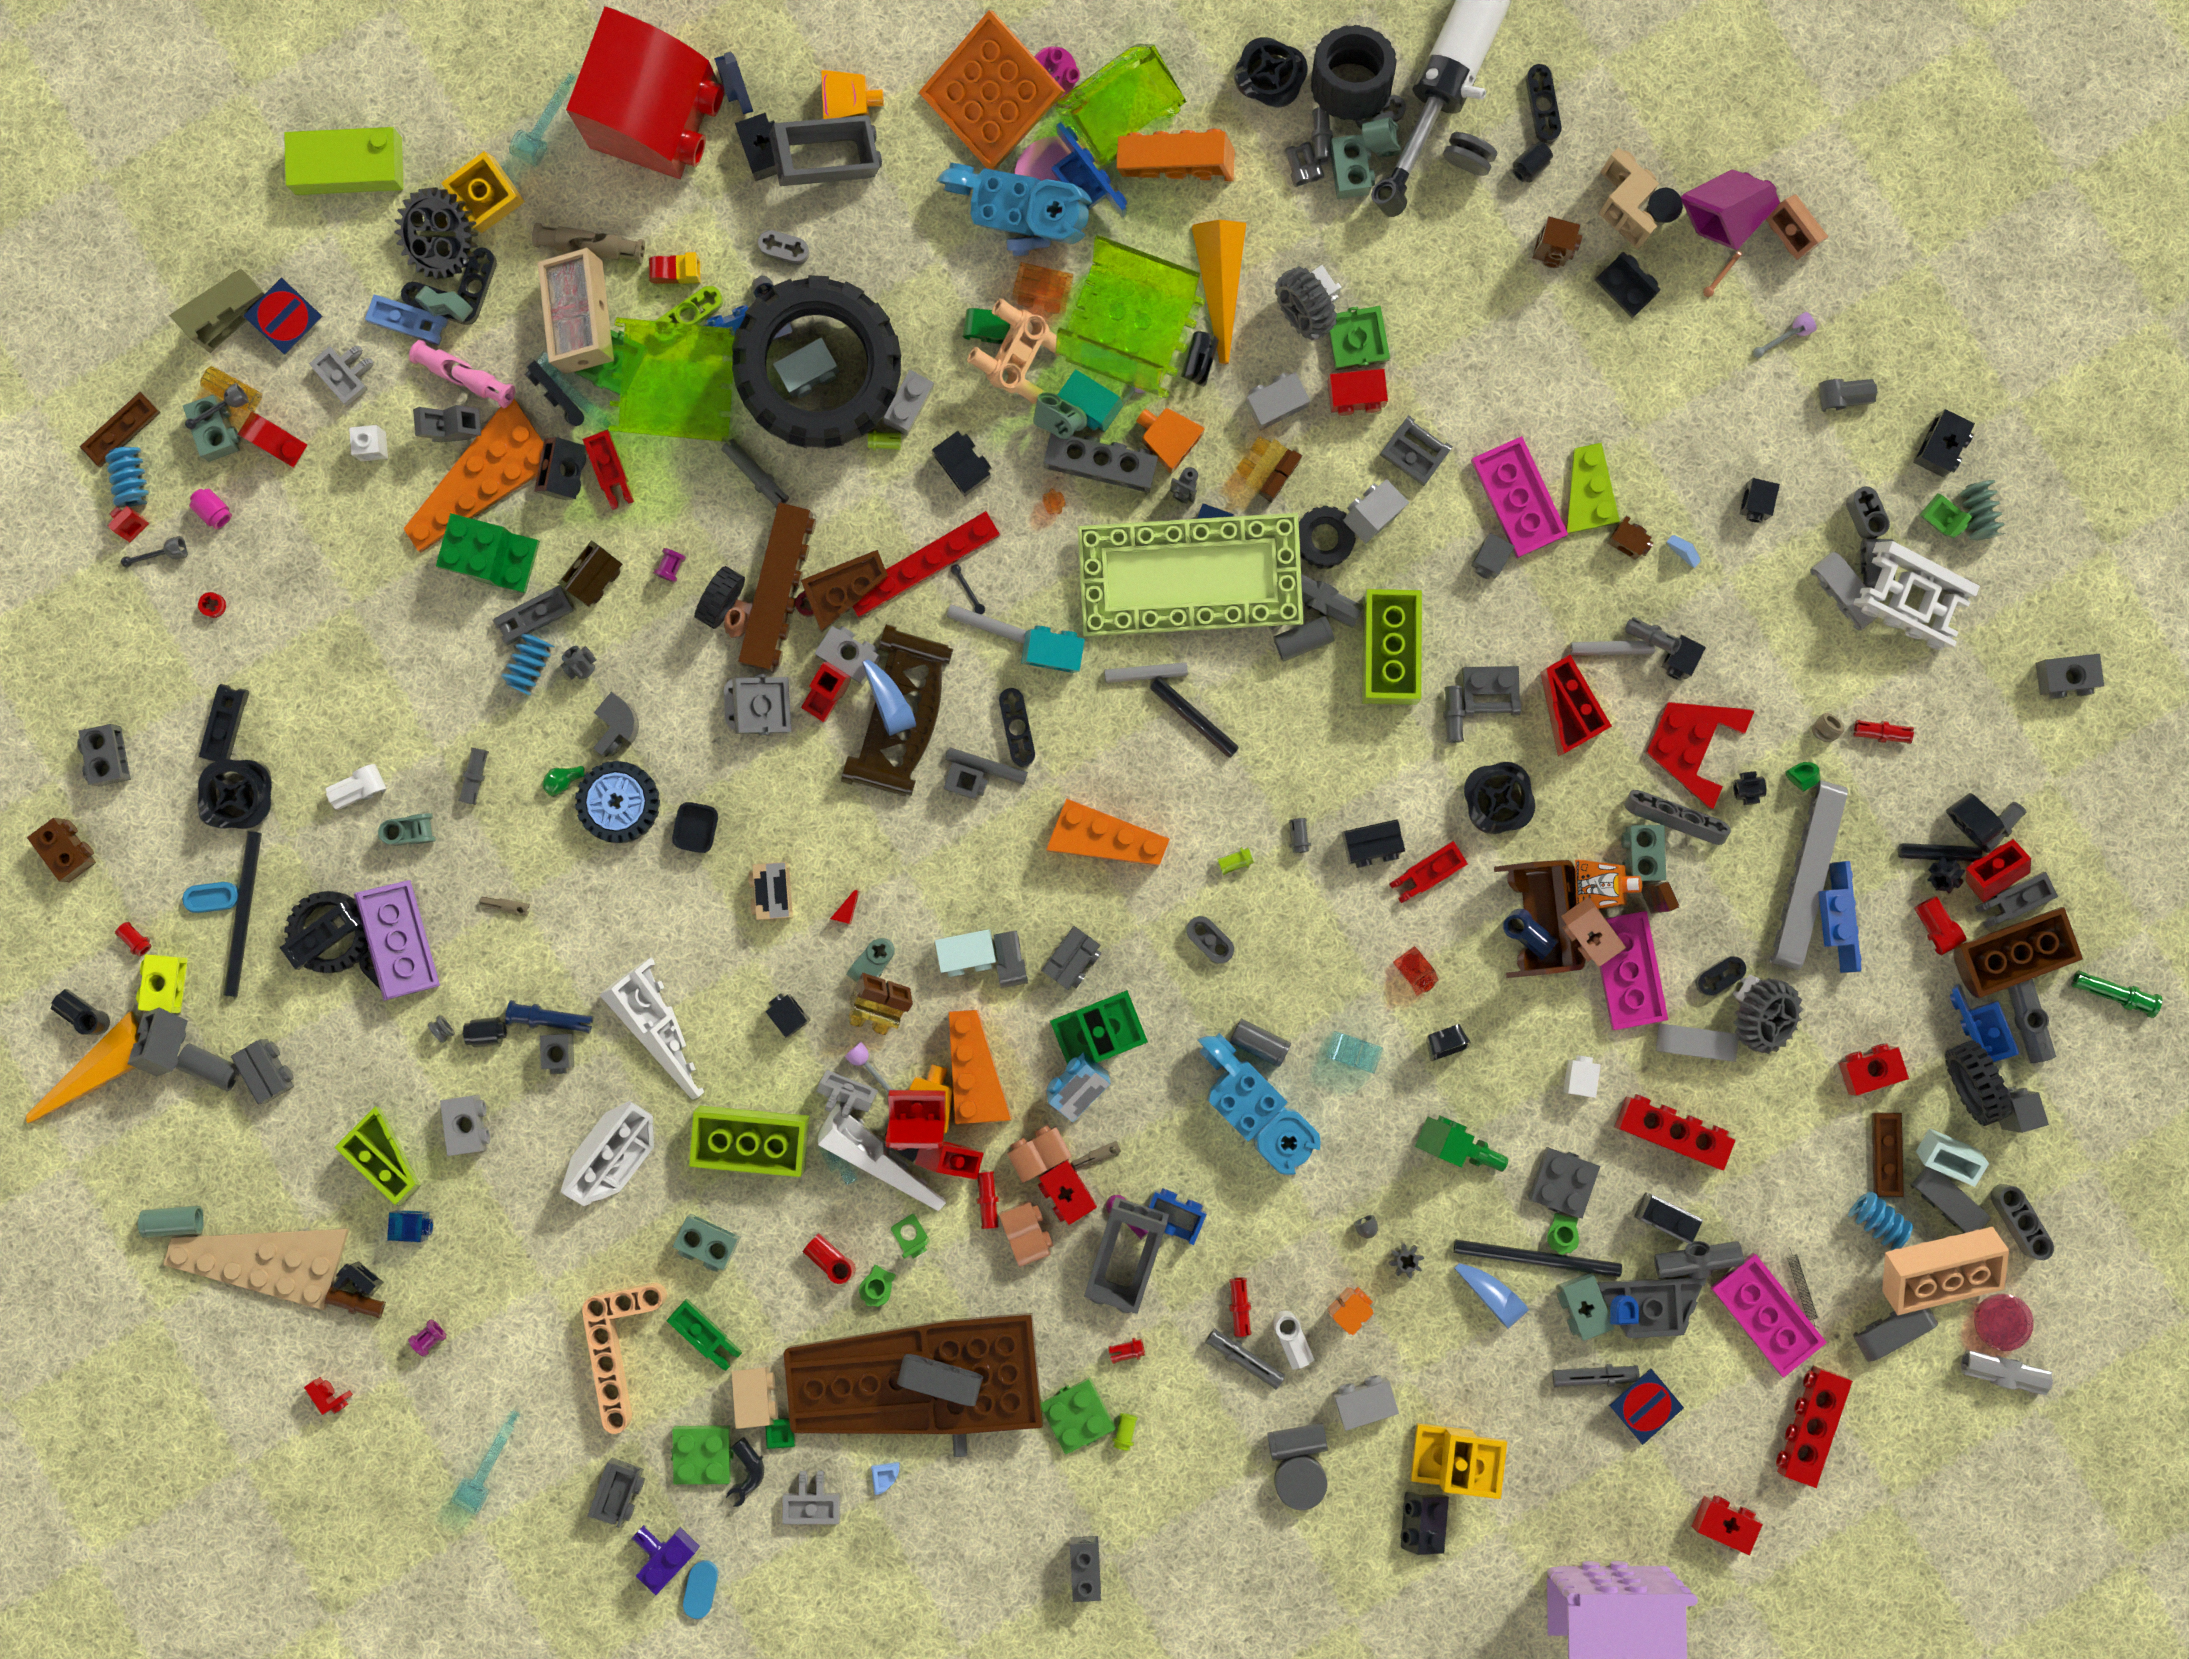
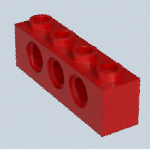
M1635 1094L1634 1098L1625 1097L1614 1128L1716 1169L1725 1170L1736 1139L1728 1137V1130L1713 1125L1712 1130L1702 1126L1703 1120L1687 1115L1686 1119L1676 1116L1677 1110L1662 1104L1660 1109L1651 1106L1650 1099ZM1648 1113H1652L1655 1117V1123L1650 1128L1644 1125V1117ZM1678 1123L1681 1133L1677 1138H1672L1670 1128L1673 1124ZM1700 1134H1704L1707 1138V1143L1703 1148L1699 1149L1696 1145V1138Z
M1814 1365L1811 1371L1808 1370L1803 1380V1386L1806 1387L1803 1397H1799L1794 1406V1412L1796 1413L1794 1423L1789 1424L1786 1429L1785 1439L1788 1441L1785 1450H1781L1776 1459L1778 1473L1786 1478L1817 1489L1853 1382L1852 1380ZM1821 1392H1825V1401L1822 1404L1817 1405V1395ZM1812 1419H1816V1428L1813 1431L1808 1432V1422ZM1802 1446H1807L1808 1452L1806 1456L1798 1458V1450Z

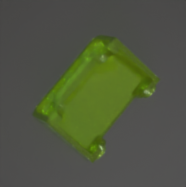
M1136 44L1126 49L1058 99L1053 107L1067 127L1070 126L1076 133L1078 141L1083 148H1087L1090 151L1095 163L1105 166L1117 158L1118 136H1126L1127 133L1137 132L1156 117L1166 116L1171 118L1181 111L1180 106L1187 101L1155 45Z

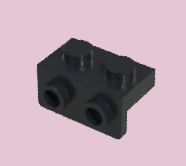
M1405 1492L1402 1531L1400 1535V1546L1402 1549L1417 1555L1444 1554L1448 1496L1441 1494L1419 1495L1413 1492Z

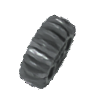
M1300 266L1286 271L1278 278V281L1275 283V294L1278 297L1277 302L1280 304V310L1285 314V319H1288L1291 327H1294L1298 334H1302L1304 338L1310 340L1327 335L1336 325L1337 314L1334 311L1335 305L1331 302L1332 297L1328 295L1327 288L1323 287L1321 280H1317L1314 273H1310L1308 269Z
M1771 978L1759 980L1757 985H1751L1750 992H1744L1745 998L1743 1001H1739L1740 1008L1735 1011L1738 1018L1733 1023L1737 1026L1735 1033L1739 1035V1041L1751 1050L1769 1054L1771 1051L1777 1052L1779 1047H1786L1788 1039L1793 1040L1792 1034L1795 1030H1798L1796 1026L1802 1020L1799 1017V1014L1803 1011V1008L1800 1006L1802 999L1798 997V991L1790 986L1789 983Z

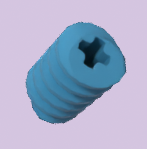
M119 447L110 450L105 456L106 462L109 463L107 471L111 474L109 482L114 485L111 488V493L115 495L113 504L118 507H133L148 503L141 499V497L149 495L148 490L139 488L147 484V481L137 477L145 474L144 469L136 468V465L143 463V459L134 458V455L141 453V448Z
M522 634L521 638L526 642V645H516L521 654H511L516 664L507 663L506 667L511 671V674L502 673L501 677L506 681L507 685L531 696L526 686H536L531 676L541 677V673L536 667H546V663L541 657H551L546 647L555 648V646L533 635Z
M1871 1191L1862 1195L1849 1210L1848 1217L1857 1213L1858 1216L1855 1223L1861 1224L1866 1221L1864 1226L1866 1232L1875 1228L1873 1238L1877 1239L1883 1235L1884 1238L1881 1241L1883 1246L1892 1242L1890 1251L1901 1249L1911 1236L1912 1223L1908 1220L1904 1221L1903 1215L1895 1213L1893 1207L1886 1206V1202L1883 1199H1877L1876 1193Z

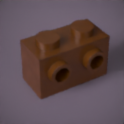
M1548 216L1539 231L1532 259L1544 261L1543 264L1550 268L1564 267L1568 259H1573L1575 251L1578 252L1582 241V235L1578 234L1580 224Z
M53 817L29 835L27 839L57 880L70 883L96 863L92 857L94 851L86 842L79 840L76 836L78 830L70 820Z

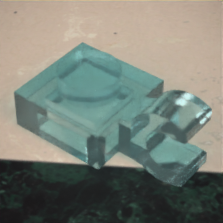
M821 1146L818 1147L830 1171L832 1172L839 1168L846 1185L858 1180L848 1161Z

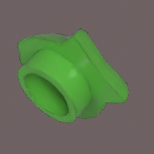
M1558 1213L1554 1214V1223L1547 1235V1242L1551 1249L1556 1250L1560 1255L1566 1252L1572 1253L1573 1250L1577 1249L1579 1234L1576 1226L1579 1218L1567 1217Z
M874 1265L872 1273L860 1284V1298L865 1301L867 1306L874 1305L879 1307L886 1304L890 1298L892 1281L896 1275L885 1271L878 1265Z

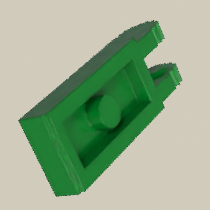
M687 1298L666 1320L704 1357H709L724 1371H727L730 1364L715 1351L720 1344L736 1358L742 1354L741 1350L726 1338L727 1335Z

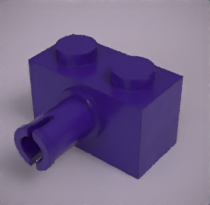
M643 1525L631 1540L637 1543L649 1555V1561L640 1569L636 1577L653 1594L657 1595L691 1559L700 1545L681 1527L666 1542L663 1541L661 1543Z

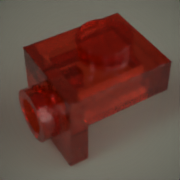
M1415 946L1393 961L1394 966L1409 983L1416 996L1430 991L1439 980L1434 968Z

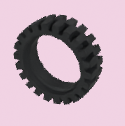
M323 891L308 895L309 897L301 899L299 901L300 904L292 908V915L287 917L286 921L289 924L285 926L284 933H287L288 937L285 938V942L300 933L309 915L322 906H337L346 901L351 907V914L354 918L358 917L361 921L355 898L340 892ZM361 925L355 930L353 943L345 954L335 959L316 957L305 965L304 968L320 973H337L350 969L355 963H359L360 958L369 949L367 948L368 943L363 926Z
M1974 1040L1947 1050L1945 1054L1947 1071L1952 1077L1951 1080L1956 1087L1958 1095L1961 1097L1962 1104L1966 1105V1110L1969 1114H1972V1118L1975 1121L1977 1120L1980 1125L1987 1126L2010 1116L2012 1105L2010 1104L2011 1099L2007 1095L2009 1093L2008 1089L2004 1086L2003 1083L2005 1081L1999 1075V1069L1993 1065V1059L1987 1055V1051Z

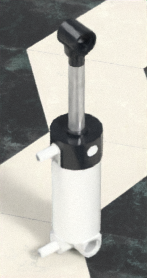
M1512 0L1455 1L1440 35L1412 88L1415 96L1426 104L1391 177L1378 182L1372 189V200L1386 216L1395 217L1405 210L1407 206V198L1405 196L1407 186L1405 183L1440 110L1445 113L1456 114L1461 112L1467 97L1481 100L1485 98L1486 90L1474 87L1473 85Z

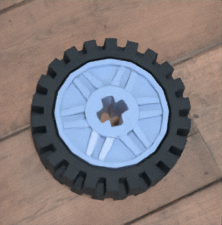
M622 761L602 763V765L592 768L590 773L587 772L583 782L579 783L578 793L576 792L575 799H577V804H575V808L578 811L577 816L583 823V827L590 834L603 841L611 843L634 841L640 836L645 835L648 829L654 825L656 817H658L660 800L655 782L648 773L634 764ZM615 796L623 798V801L620 802V808L612 806V803L615 802Z

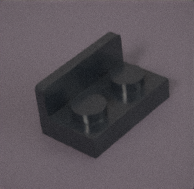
M1623 251L1595 279L1600 287L1632 319L1661 291L1657 280L1650 274L1646 275L1640 269L1638 261L1632 255H1627Z

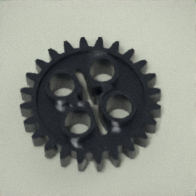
M438 187L418 189V192L410 193L411 199L403 200L406 208H399L397 210L402 215V219H395V222L401 226V229L395 230L394 233L401 235L402 238L397 242V245H404L405 248L401 255H409L410 258L407 264H417L416 272L424 271L425 277L434 276L435 279L454 277V274L462 273V268L470 266L467 259L475 257L470 248L478 247L472 241V237L478 236V233L471 231V227L476 225V222L468 220L472 211H463L465 201L456 202L457 194H448V189L438 190ZM416 231H454L456 236L418 235Z

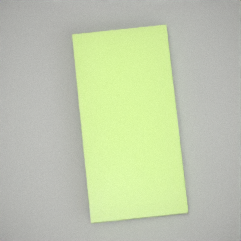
M1298 513L1077 526L1083 636L1303 624Z

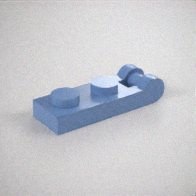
M375 294L372 297L365 318L368 323L438 346L442 339L440 336L442 328H446L448 319L443 316L434 317L428 311ZM425 321L432 323L430 331L423 330Z

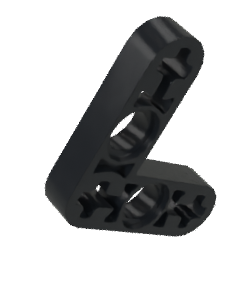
M477 248L472 252L475 257L469 259L468 263L470 266L466 267L457 293L467 303L468 301L464 298V295L477 300L476 303L470 300L469 305L473 309L471 315L463 322L458 321L450 314L440 316L463 325H470L476 322L497 266L496 257L487 248ZM486 255L487 259L490 262L489 264H483L481 269V272L485 274V277H482L477 273H472L473 270L479 273L481 265L477 260L478 258H484V256ZM473 280H479L482 283V288L478 293H470L468 291V285ZM413 281L406 283L401 289L402 300L409 306L425 310L415 298L412 301L408 294L409 292H415L416 289L419 293L424 286L428 285ZM428 286L437 294L447 293L446 291Z

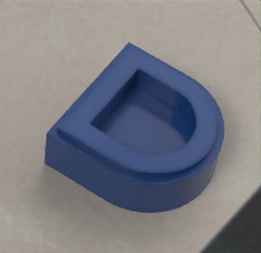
M1627 1295L1616 1296L1610 1306V1324H1639L1637 1301Z

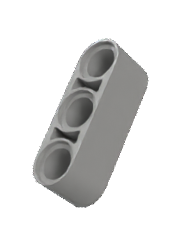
M1831 552L1810 569L1812 576L1816 575L1821 581L1819 584L1828 596H1833L1838 602L1836 605L1845 617H1850L1855 623L1853 626L1855 629L1861 631L1878 618V616L1871 617L1861 612L1862 608L1853 604L1855 598H1861V588L1867 587L1838 553Z
M1659 1023L1656 1051L1736 1062L1739 1035Z

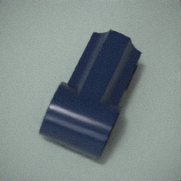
M1525 909L1513 910L1503 923L1504 932L1508 937L1520 941L1541 960L1548 955L1559 941L1535 922L1531 914ZM1512 919H1520L1524 924V928H1515L1512 924Z

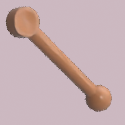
M1738 250L1713 283L1704 288L1703 293L1706 297L1713 296L1716 286L1743 254L1741 251Z

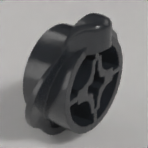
M1260 37L1250 41L1245 46L1234 70V81L1238 90L1246 97L1256 99L1270 107H1285L1294 102L1298 97L1301 86L1307 77L1308 65L1306 58L1298 49L1287 46L1273 38ZM1270 55H1279L1284 58L1274 59ZM1261 58L1262 64L1260 67L1255 69L1253 74L1249 75L1252 65ZM1293 69L1290 79L1281 87L1280 80L1285 75H1288V71ZM1272 70V72L1275 74L1270 75V73L1267 71ZM1266 85L1271 87L1272 90H1264L1258 87Z
M223 759L208 765L202 771L198 781L197 804L200 820L206 825L222 829H247L263 822L271 809L272 779L269 768L253 760ZM228 772H236L245 778L236 783L232 779H227L224 775ZM251 787L253 788L254 800H252L249 795ZM216 788L220 791L219 800L216 797ZM233 789H238L237 793L235 794L236 799H232V796L235 793ZM234 805L238 809H242L245 814L243 816H234L224 810Z
M1500 762L1490 766H1482L1473 770L1465 781L1464 796L1468 805L1469 818L1478 830L1487 834H1499L1505 831L1518 830L1526 826L1533 818L1535 799L1532 794L1531 781L1528 773L1520 765L1513 762ZM1493 776H1509L1497 788H1492L1484 783ZM1515 782L1521 791L1520 806L1511 798ZM1479 790L1485 793L1489 799L1488 806L1486 807L1487 810L1484 814L1478 805ZM1504 791L1503 797L1506 799L1505 802L1495 804L1497 799L1493 797L1494 794H1501ZM1502 808H1508L1515 812L1508 819L1500 821L1491 820L1493 815L1497 814Z

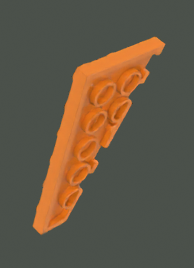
M515 398L508 407H500L482 429L481 436L474 439L403 528L420 553L444 537L450 513L472 519L537 476L544 442Z

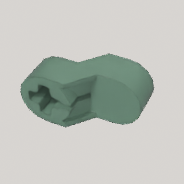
M424 286L414 297L434 317L450 314L458 321L463 322L473 311L471 306L453 291L437 294L428 286Z

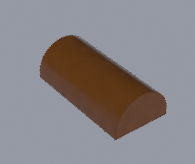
M2065 907L2056 908L1957 945L1953 951L1954 961L1962 982L1967 990L1976 998H1982L2083 960Z

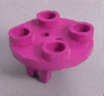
M1050 46L1040 50L1034 57L1054 79L1057 76L1056 81L1065 90V93L1055 103L1057 104L1071 93L1075 83L1080 78V71L1076 67L1074 58L1067 50Z

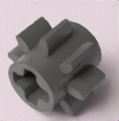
M572 646L562 655L564 663L561 664V667L571 680L575 676L582 680L594 672L595 665L593 663L597 659L586 646L582 649L578 646Z
M1402 1242L1401 1249L1398 1252L1391 1249L1395 1258L1388 1263L1390 1266H1398L1395 1272L1397 1276H1400L1404 1271L1409 1278H1412L1413 1271H1422L1418 1264L1419 1261L1424 1259V1256L1414 1254L1417 1251L1416 1245H1413L1409 1250ZM1411 1254L1410 1259L1413 1261L1412 1264H1405L1402 1267L1403 1262L1400 1260L1403 1255L1405 1257H1408Z

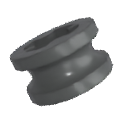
M441 1015L436 1017V1022L431 1021L428 1023L432 1034L442 1043L447 1041V1036L452 1037L455 1035L453 1028Z

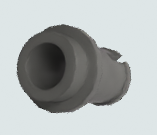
M1307 818L1289 820L1292 840L1289 848H1292L1293 853L1309 852L1311 843L1308 842Z

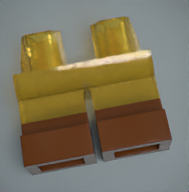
M1258 436L1250 450L1261 457L1260 461L1256 465L1244 457L1236 471L1247 480V486L1272 503L1300 463L1303 455L1294 450L1287 449L1275 438L1271 442Z
M862 972L850 997L849 1023L856 1027H862L866 1019L873 1021L872 1029L882 1035H886L891 1027L898 1029L901 1016L904 1012H908L913 1005L911 989L891 981L886 983L885 979Z

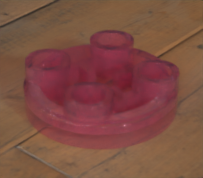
M2005 1293L1993 1294L1984 1299L1974 1310L1976 1332L1980 1339L1992 1348L2001 1351H2012L2022 1347L2031 1337L2034 1327L2032 1312L2027 1304L2016 1296Z

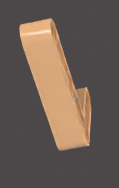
M649 1283L598 1293L588 1298L582 1306L603 1428L611 1434L622 1432L632 1420L615 1318L654 1311L662 1306L667 1299V1292L659 1283ZM648 1290L656 1291L659 1296L658 1303L653 1304L647 1300L646 1293ZM621 1295L629 1297L631 1301L630 1309L621 1307L619 1303ZM593 1301L602 1303V1314H597L592 1310ZM599 1328L607 1331V1342H602L598 1339L597 1330ZM603 1356H607L612 1359V1369H606L603 1367ZM608 1384L617 1387V1397H611L607 1393L606 1387ZM613 1412L622 1415V1425H617L612 1421L611 1415Z

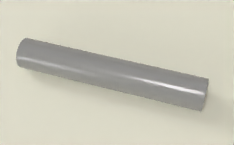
M952 604L950 605L947 613L948 618L1024 644L1026 630Z
M1644 640L1570 643V649L1572 648L1571 656L1655 653V646L1650 647L1646 645Z
M1187 662L1105 669L1106 683L1157 679L1158 677L1188 676Z

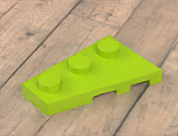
M1602 442L1575 448L1573 450L1570 496L1568 501L1567 533L1571 534L1619 523V514Z

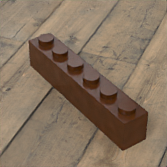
M778 502L738 660L741 665L773 673L775 666L780 667L783 651L779 649L781 641H786L789 634L790 625L786 624L788 613L793 614L795 610L796 598H793L795 587H800L803 578V572L799 570L801 562L806 561L810 549V546L806 545L808 534L813 535L816 526V519L813 518V513L809 509Z

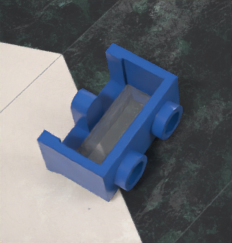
M1162 1188L1161 1192L1155 1190L1148 1208L1169 1214L1164 1233L1178 1236L1187 1240L1189 1244L1194 1245L1207 1215L1205 1211H1202L1203 1205L1190 1199L1186 1203L1176 1199L1178 1194Z

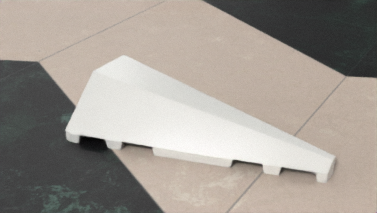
M651 957L611 984L600 996L686 1094L694 1100L701 1096L704 1090L703 1088L698 1089L692 1080L690 1073L696 1069L693 1062L686 1064L681 1051L682 1048L686 1047V1043L672 1007H666L661 999L659 991L664 989L662 981L655 982L650 967L654 966L655 962Z
M838 1101L818 1133V1145L939 1211L946 1204V1200L927 1187V1182L923 1178L918 1180L907 1171L909 1164L892 1148L886 1147L885 1142L879 1136H876L863 1126L864 1122L859 1117L856 1119L851 1115L848 1118L842 1117L841 1111L845 1103Z

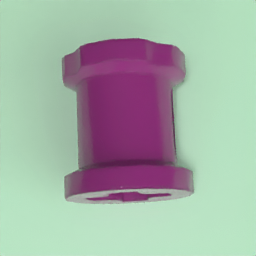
M663 548V558L658 569H655L653 574L676 583V574L681 562H685L686 557L671 549Z
M433 1319L427 1321V1326L416 1336L412 1335L408 1338L410 1346L422 1357H426L429 1354V1349L439 1340L444 1341L447 1336L445 1331Z

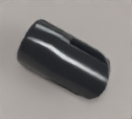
M1196 331L1191 338L1181 377L1204 387L1208 381L1219 339L1214 336L1213 340H1211L1210 333Z

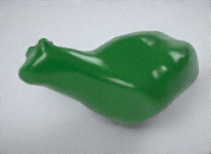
M583 766L552 768L545 775L542 781V788L548 795L555 797L566 791L572 781L584 777L585 769Z

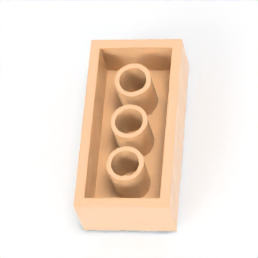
M1989 1227L1885 1252L1882 1292L1896 1314L1901 1315L2005 1290L2009 1249L1995 1229Z

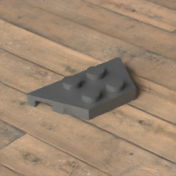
M1706 1278L1604 1281L1597 1282L1609 1309L1612 1300L1618 1295L1631 1296L1637 1301L1639 1324L1619 1326L1627 1338L1685 1335L1689 1325V1317L1694 1313L1698 1303L1696 1300L1702 1286L1706 1284Z

